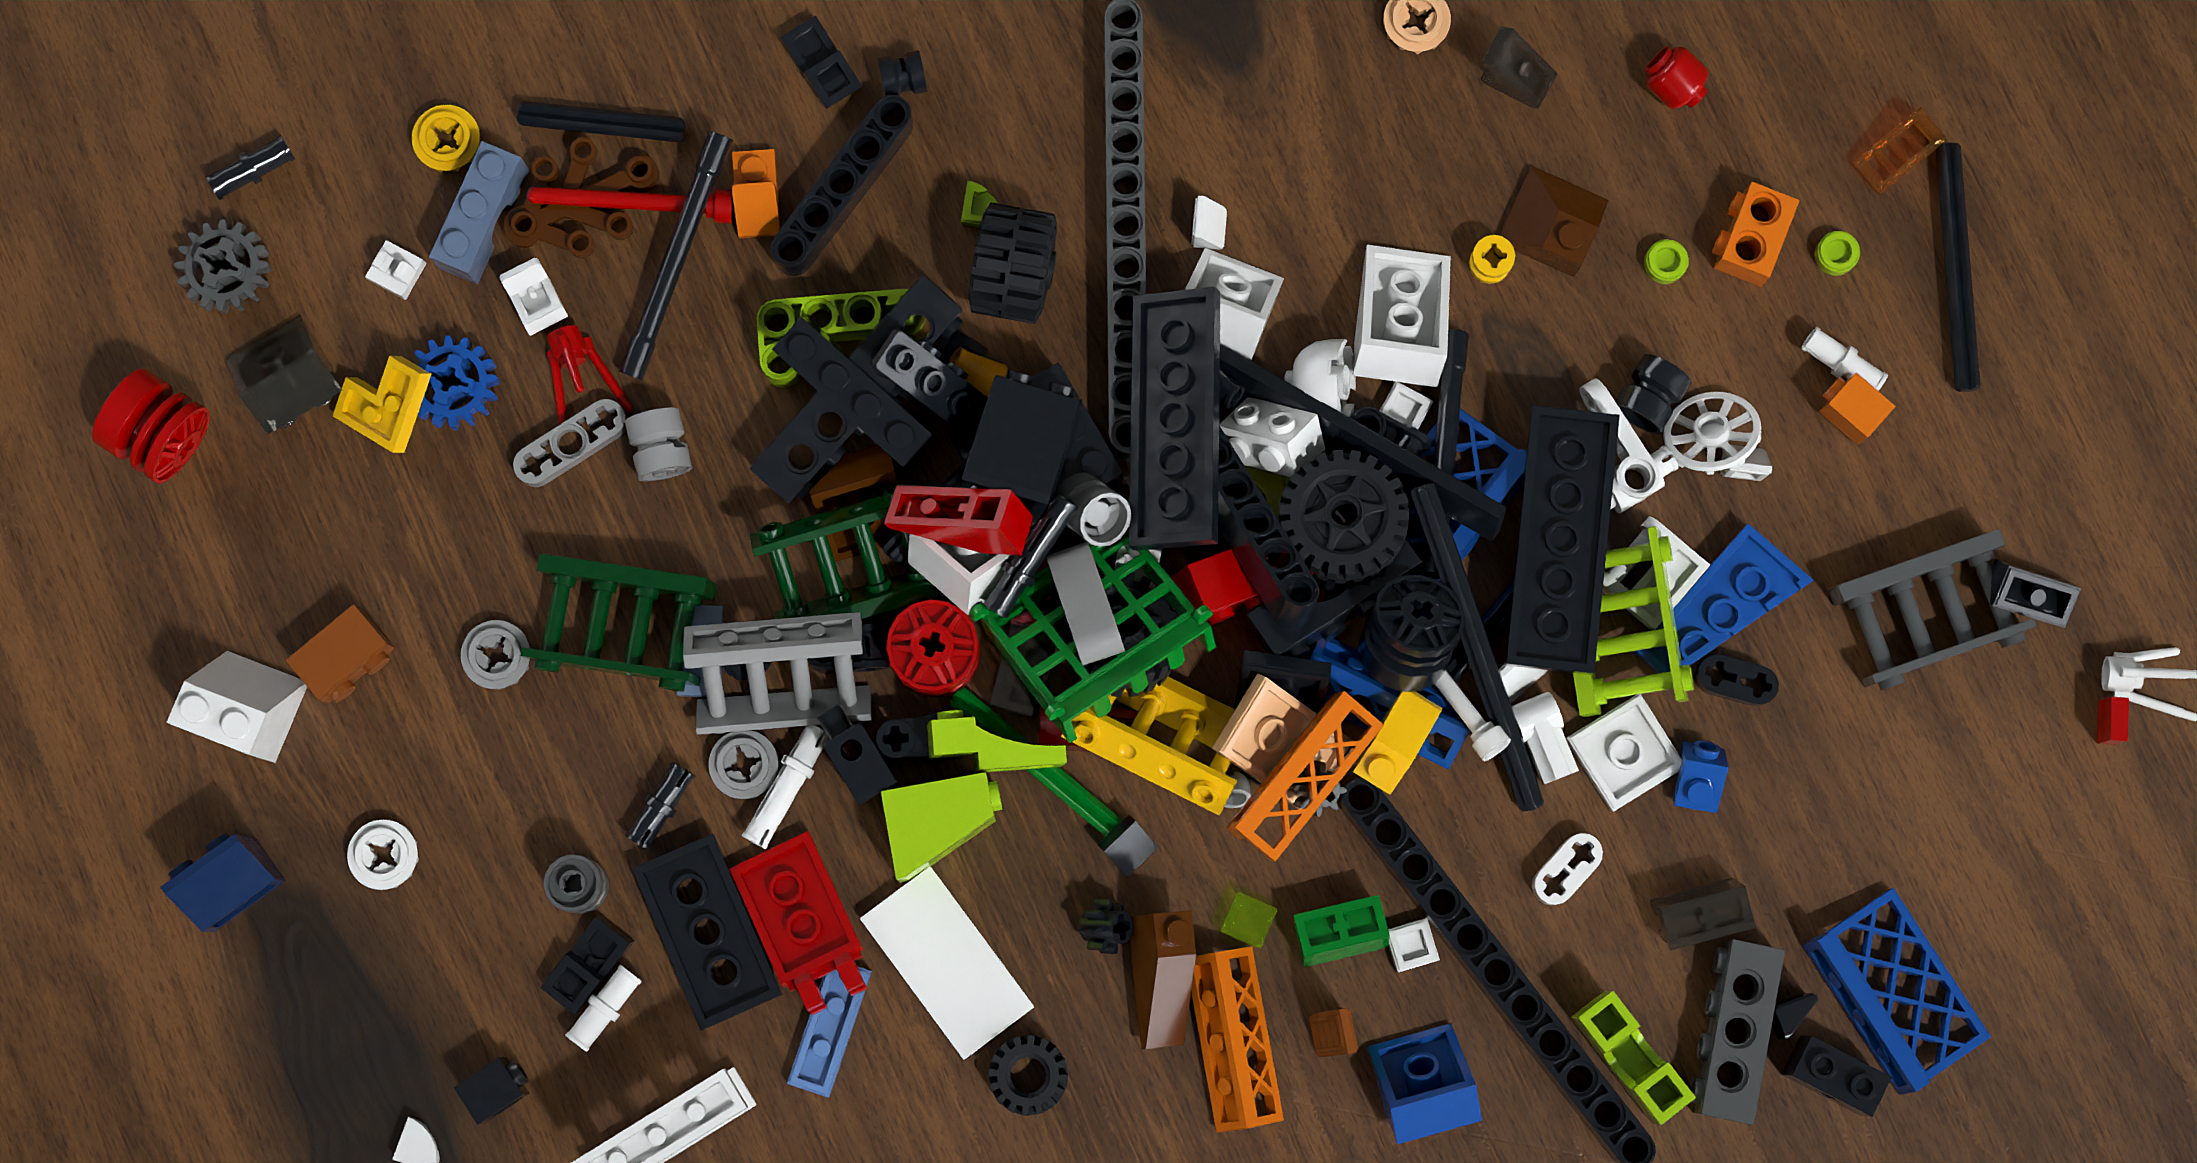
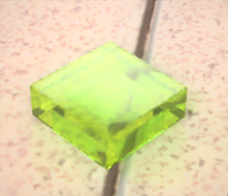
M1237 891L1220 932L1261 949L1278 909Z

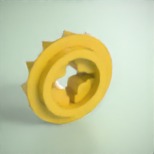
M454 105L435 106L424 112L415 123L412 131L413 149L425 166L433 168L440 173L450 170L459 171L462 166L473 161L480 145V129L475 119L466 110ZM436 128L446 134H450L453 130L457 131L453 137L459 148L455 149L445 145L438 149L441 141L434 129Z

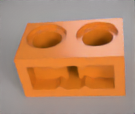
M1751 182L1743 193L1736 191L1727 215L1733 217L1729 230L1725 231L1722 229L1712 250L1713 254L1718 255L1714 269L1762 287L1772 274L1800 200L1755 182ZM1751 206L1763 207L1768 212L1769 221L1760 222L1756 220L1751 214ZM1736 245H1748L1753 250L1754 260L1747 261L1740 258L1736 252Z

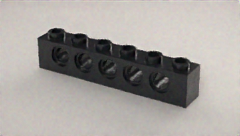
M923 273L849 357L882 388L896 397L902 388L872 366L873 359L894 329H898L910 337L905 331V322L913 315H921L929 321L930 330L922 338L910 337L917 343L921 339L929 345H932L939 336L947 340L963 322L958 317L963 311L962 307ZM817 391L751 464L750 470L788 504L795 496L802 501L819 482L813 477L824 464L831 469L848 450L842 445L853 432L859 437L864 432ZM826 412H835L842 418L843 427L835 434H827L819 427V417ZM797 444H805L813 450L814 460L806 466H799L791 460L790 449Z

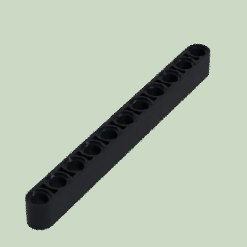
M1355 778L1349 781L1343 787L1347 789L1346 793L1339 796V806L1342 812L1422 915L1427 918L1432 928L1612 1160L1616 1163H1652L1656 1154V1147L1652 1137L1382 790L1363 778ZM1362 787L1369 792L1371 803L1368 809L1357 810L1351 806L1348 795L1352 788ZM1381 821L1391 822L1397 828L1398 837L1393 845L1382 844L1377 839L1375 830ZM1407 856H1416L1423 861L1425 871L1419 880L1409 879L1404 874L1402 865ZM1437 890L1446 892L1452 901L1451 909L1445 915L1436 914L1430 906L1431 895ZM1464 925L1472 926L1476 929L1479 936L1478 944L1472 950L1463 949L1457 941L1458 931ZM1492 960L1501 962L1506 970L1505 979L1497 986L1489 983L1484 973L1486 965ZM1520 995L1527 996L1533 1004L1531 1016L1524 1021L1516 1018L1512 1012V1003ZM1548 1030L1554 1031L1560 1039L1559 1050L1551 1056L1543 1053L1539 1045L1540 1037ZM1574 1066H1581L1587 1073V1083L1579 1091H1574L1567 1083L1568 1072ZM1603 1101H1608L1615 1110L1614 1120L1607 1126H1601L1597 1123L1594 1113L1598 1104ZM1636 1137L1642 1144V1153L1637 1160L1629 1162L1623 1155L1622 1147L1628 1138Z

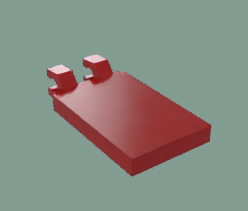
M809 831L729 869L780 984L783 988L788 987L790 992L797 989L806 1010L812 1016L828 1008L815 980L835 970H838L851 996L868 989L855 963L856 960L862 958L860 951L864 949Z

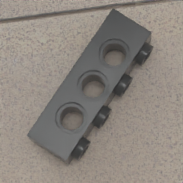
M1735 939L1724 940L1723 947H1717L1713 960V972L1718 973L1715 991H1709L1705 1004V1016L1710 1017L1708 1033L1701 1034L1697 1048V1059L1702 1060L1700 1077H1694L1690 1087L1691 1092L1696 1097L1690 1102L1694 1104L1693 1113L1754 1125L1785 950ZM1740 975L1746 976L1752 985L1751 994L1745 1000L1739 999L1733 991L1734 980ZM1733 1018L1738 1019L1744 1027L1742 1039L1735 1044L1730 1042L1725 1034L1726 1024ZM1724 1062L1731 1063L1736 1070V1079L1728 1087H1724L1717 1078L1718 1068Z

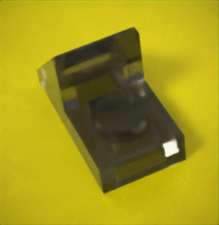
M1500 27L1482 61L1486 69L1481 80L1486 85L1534 109H1539L1557 75V72L1514 28Z

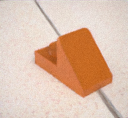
M775 149L732 152L734 176L732 196L738 238L776 236L781 229Z

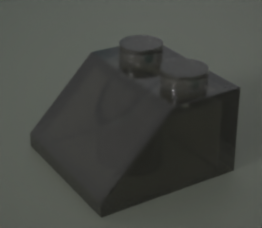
M301 315L296 316L226 357L240 398L267 435L277 429L290 426L300 415L314 407H320L329 403L336 394L343 391L335 371Z

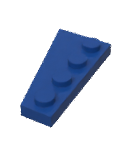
M1749 523L1741 529L1673 608L1682 665L1693 664L1814 581ZM1663 621L1655 630L1664 629ZM1667 646L1633 652L1657 674L1671 672Z

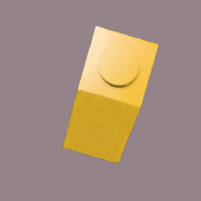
M1401 691L1381 720L1384 726L1358 757L1353 772L1390 795L1414 761L1439 717L1442 707L1416 691Z

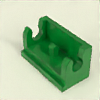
M1379 895L1293 915L1294 931L1300 945V957L1303 968L1388 948L1390 934Z

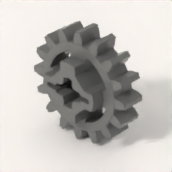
M220 219L218 229L216 230L207 222L203 223L204 234L199 237L197 234L190 232L188 236L193 242L190 247L179 246L178 248L186 258L185 261L176 262L175 268L186 275L180 277L177 282L184 289L190 288L186 296L194 303L201 300L200 306L208 312L214 308L215 304L218 311L222 314H228L230 304H233L242 312L245 310L243 300L249 297L251 300L258 302L260 299L255 292L256 288H268L270 285L262 278V273L273 271V267L268 262L262 261V259L270 254V251L264 245H258L261 238L254 231L247 234V228L240 222L231 229L230 224L225 219ZM244 247L250 256V268L246 267L243 261L246 254L243 251ZM211 263L217 265H227L230 263L237 271L231 269H220L218 271ZM198 266L202 267L204 272L202 279L204 286L201 285L198 278ZM239 286L235 290L229 292L230 289Z

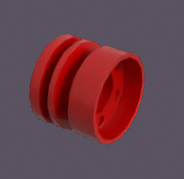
M138 369L125 377L103 404L94 423L92 440L95 444L120 460L130 457V466L139 472H144L146 477L157 484H161L176 475L190 460L200 445L210 421V410L196 401L192 402V399L182 392L173 394L170 384L147 369Z
M930 599L914 603L898 614L888 632L886 649L890 665L903 685L920 696L942 698L953 695L958 689L968 685L978 670L981 650L974 624L965 612L949 602ZM934 637H939L940 645L945 648L944 651H935L933 657H927V651L922 646L923 642L931 643Z

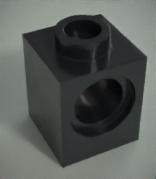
M498 1057L453 1087L477 1125L487 1123L530 1094L525 1087V1084L529 1082L525 1071L516 1060L509 1062L507 1057Z

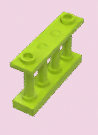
M1656 526L1648 528L1650 543L1607 550L1605 568L1653 560L1657 586L1602 595L1601 612L1660 603L1664 629L1598 639L1596 661H1600V656L1667 646L1671 672L1604 682L1603 678L1596 679L1595 673L1593 675L1573 673L1580 716L1602 715L1600 705L1607 704V699L1674 689L1676 701L1686 702L1688 701L1687 691L1694 690L1690 664L1682 665L1666 562L1673 561L1669 536L1661 537V532Z

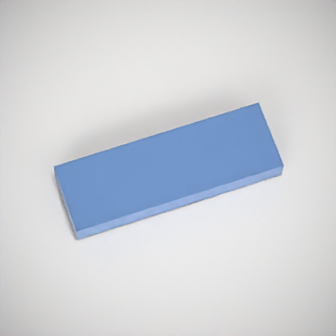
M858 967L867 986L872 971ZM838 970L822 978L819 989L828 1008L813 1016L810 1014L787 1082L789 1085L828 1098L831 1095L866 991L864 990L851 996Z

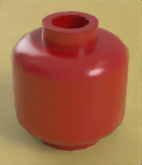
M1669 46L1664 47L1650 60L1645 68V72L1648 74L1646 77L1647 89L1670 109H1678L1684 105L1692 108L1703 99L1708 91L1704 86L1708 79V68L1686 47L1678 46L1673 49Z

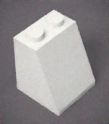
M226 651L183 682L167 723L248 755L276 763L307 686L299 678Z

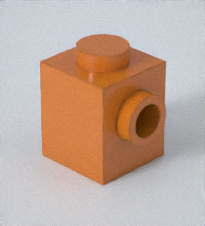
M1856 372L1846 381L1841 377L1836 379L1822 395L1828 402L1819 412L1856 445H1859L1875 431L1896 406Z

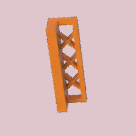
M1345 691L1333 693L1225 829L1238 840L1246 839L1269 860L1276 862L1382 729L1384 724ZM1351 711L1369 727L1358 741L1343 742L1341 722ZM1334 733L1335 743L1325 744L1326 741L1330 738V736ZM1353 746L1352 749L1348 752V754L1344 757L1343 747ZM1335 748L1336 769L1331 775L1315 776L1314 756L1320 749ZM1307 766L1308 777L1298 778ZM1326 780L1317 791L1316 781ZM1308 782L1310 796L1308 804L1304 809L1288 810L1286 791L1293 783ZM1279 801L1280 811L1270 812ZM1299 814L1290 825L1289 815ZM1281 816L1283 835L1272 848L1254 831L1266 817Z
M1253 947L1196 956L1191 993L1216 1133L1248 1129L1284 1121ZM1239 958L1242 973L1239 983L1232 978L1229 959ZM1242 1003L1249 1011L1250 1020L1247 1027L1240 1021L1238 1010ZM1250 1047L1256 1052L1258 1064L1255 1070L1248 1065L1246 1054ZM1258 1091L1264 1095L1267 1114L1257 1116L1254 1099Z

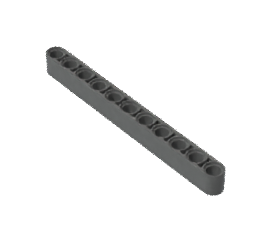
M1113 0L1107 6L1104 16L1108 428L1110 450L1116 457L1129 461L1131 447L1128 448L1120 445L1116 440V435L1123 429H1131V405L1120 403L1115 394L1122 387H1132V362H1122L1117 358L1115 352L1122 345H1132L1133 319H1120L1116 315L1115 309L1123 303L1133 305V296L1146 295L1143 14L1141 7L1134 0ZM1126 15L1132 18L1135 23L1130 28L1120 29L1114 26L1112 21L1117 16ZM1119 56H1128L1133 59L1135 65L1129 70H1119L1112 62ZM1119 97H1129L1136 105L1130 111L1123 112L1116 109L1113 102ZM1119 138H1129L1134 141L1136 147L1129 153H1121L1115 149L1113 144ZM1120 179H1130L1137 188L1133 193L1124 195L1115 190L1114 184ZM1122 220H1129L1137 226V231L1131 236H1121L1115 231L1114 226ZM1127 261L1133 263L1137 267L1138 272L1131 278H1122L1116 274L1114 269L1119 263Z

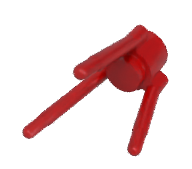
M576 325L561 327L547 335V341L551 350L546 354L551 366L559 425L567 421L561 367L562 369L569 370L575 390L578 393H582L584 386L578 366L586 362L585 355H588L627 413L633 411V406L595 350L590 336L583 337L580 328Z

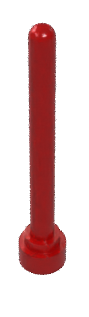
M531 187L526 194L528 201L533 204L681 212L686 199V195L552 187ZM716 189L715 193L710 194L703 213L706 214V218H713L714 223L732 224V190Z

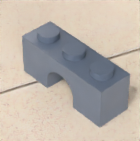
M481 141L429 255V258L439 269L478 285L495 248L492 243V235L498 217L505 206L513 208L529 172L528 167L520 156Z

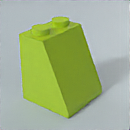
M984 772L881 791L896 879L900 883L911 881L929 866L934 865L996 822L994 811L1002 810L997 781L989 782L988 776Z

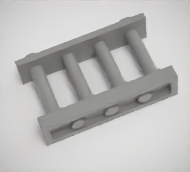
M861 613L684 627L683 658L685 669L702 667L707 699H697V735L820 725L817 717L839 704L851 723L871 720L870 685L855 686L851 655L863 654ZM833 656L838 688L812 690L807 659ZM790 660L794 691L768 694L763 662ZM746 664L751 695L724 697L719 666Z

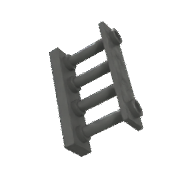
M2000 529L1845 582L1828 590L1834 607L1847 602L1849 609L1855 610L1878 673L1862 679L1864 687L1878 683L1882 691L1906 682L1903 674L1996 641H1999L2001 648L2027 640L2024 631L2037 627L2034 618L2016 624L2011 611L1990 605L1993 568L1991 560L1995 559L1992 551L2006 545ZM1968 561L1970 568L1975 567L1999 631L1979 638H1975L1951 574L1955 573L1952 565ZM1928 575L1930 582L1935 581L1959 645L1936 653L1911 588L1915 587L1912 579ZM1886 588L1890 596L1895 595L1919 658L1896 667L1871 605V602L1875 601L1872 593Z

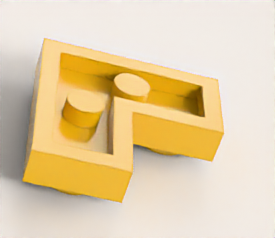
M389 356L378 389L358 377L345 378L333 417L392 453H404L432 374L402 356Z

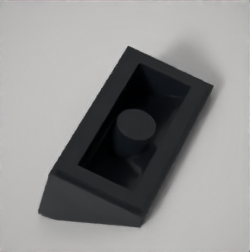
M1995 558L1992 568L1990 605L2065 628L2081 588L2065 579Z

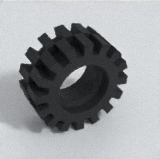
M1023 1035L1012 1038L999 1047L991 1060L988 1073L989 1085L995 1099L1012 1113L1025 1116L1044 1113L1057 1104L1066 1089L1068 1069L1065 1058L1052 1042L1042 1037ZM1026 1057L1040 1061L1046 1071V1079L1043 1086L1031 1093L1018 1090L1011 1080V1070L1014 1064Z

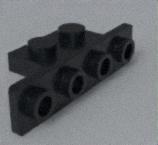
M894 329L873 359L872 366L974 442L988 397L966 381L969 374L950 361L943 364L938 360L941 353L921 339L916 343L902 331Z

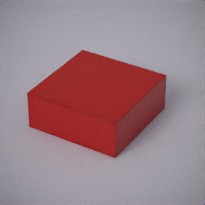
M2109 697L2098 701L2097 744L2116 745L2128 741L2129 698Z

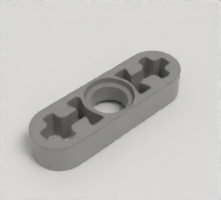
M602 399L593 403L522 448L516 454L513 462L516 476L524 484L531 487L546 485L621 437L626 431L625 420L627 415L617 402L610 399ZM606 410L610 415L617 412L618 416L613 419L616 426L611 430H608L605 426H600L592 431L598 439L591 442L589 434L580 424L586 421L588 426L592 428L600 423L601 417L599 414L602 411ZM568 432H577L582 436L583 440L581 449L572 455L562 453L559 448L561 437ZM549 444L553 453L562 461L555 466L554 461L551 458L541 464L542 473L539 476H535L532 472L524 473L529 467L526 461L528 458L533 456L539 461L549 455L543 449Z

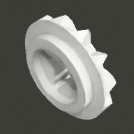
M391 820L369 822L362 826L350 841L347 853L349 868L354 877L369 888L377 890L397 888L405 880L412 877V872L419 861L417 841L407 827ZM396 841L392 845L393 849L390 854L398 865L395 866L383 862L372 870L376 865L375 861L378 856L370 846V843L385 848Z

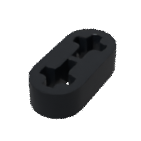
M1714 654L1704 658L1698 663L1694 673L1695 682L1701 691L1749 706H1761L1769 703L1776 697L1779 690L1777 676L1771 669L1725 655ZM1717 663L1720 665V672L1732 676L1733 680L1732 682L1721 680L1714 686L1711 684V677L1705 675V669H1711ZM1759 675L1762 677V684L1768 686V691L1760 693L1756 698L1753 696V688L1740 684L1741 679L1751 681Z

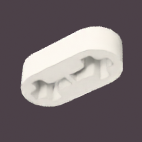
M1585 833L1573 835L1565 840L1536 873L1532 882L1533 893L1540 902L1546 905L1561 904L1575 893L1602 860L1603 850L1597 838ZM1574 843L1578 846L1586 843L1589 844L1591 849L1588 851V855L1592 858L1590 863L1580 861L1573 869L1567 865L1576 854L1571 848ZM1563 870L1567 875L1559 884L1563 890L1562 894L1552 893L1547 896L1543 892L1547 886L1543 881L1544 876L1553 878Z

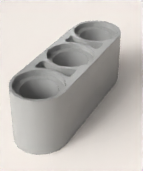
M1088 542L1048 554L1046 559L1082 666L1125 652Z

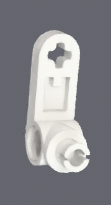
M1594 378L1579 388L1581 397L1588 410L1591 412L1620 415L1616 453L1622 462L1616 465L1614 469L1611 509L1613 508L1616 512L1622 513L1665 486L1663 477L1672 471H1676L1678 464L1675 457L1665 463L1662 462L1671 454V451L1664 445L1651 455L1648 453L1607 388L1600 380ZM1627 470H1636L1643 476V489H1633L1627 485L1625 481V472Z

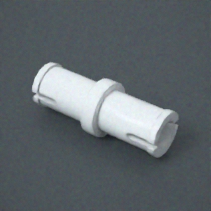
M1818 327L1812 330L1801 347V350L1808 352L1832 369L1831 374L1837 378L1843 376L1849 379L1857 372L1879 391L1888 377L1887 373L1880 371L1858 356L1857 349L1851 345L1846 348L1822 332Z
M619 965L617 971L598 995L592 994L587 1000L590 1005L565 1036L588 1052L589 1047L611 1020L615 1022L619 1018L618 1010L642 981L622 965Z

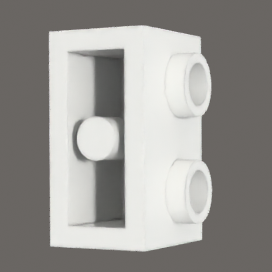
M1247 397L1219 424L1244 465L1291 477L1294 472L1297 473L1303 463L1307 460L1310 462L1315 460L1316 455L1321 454L1325 450L1317 414L1252 397Z

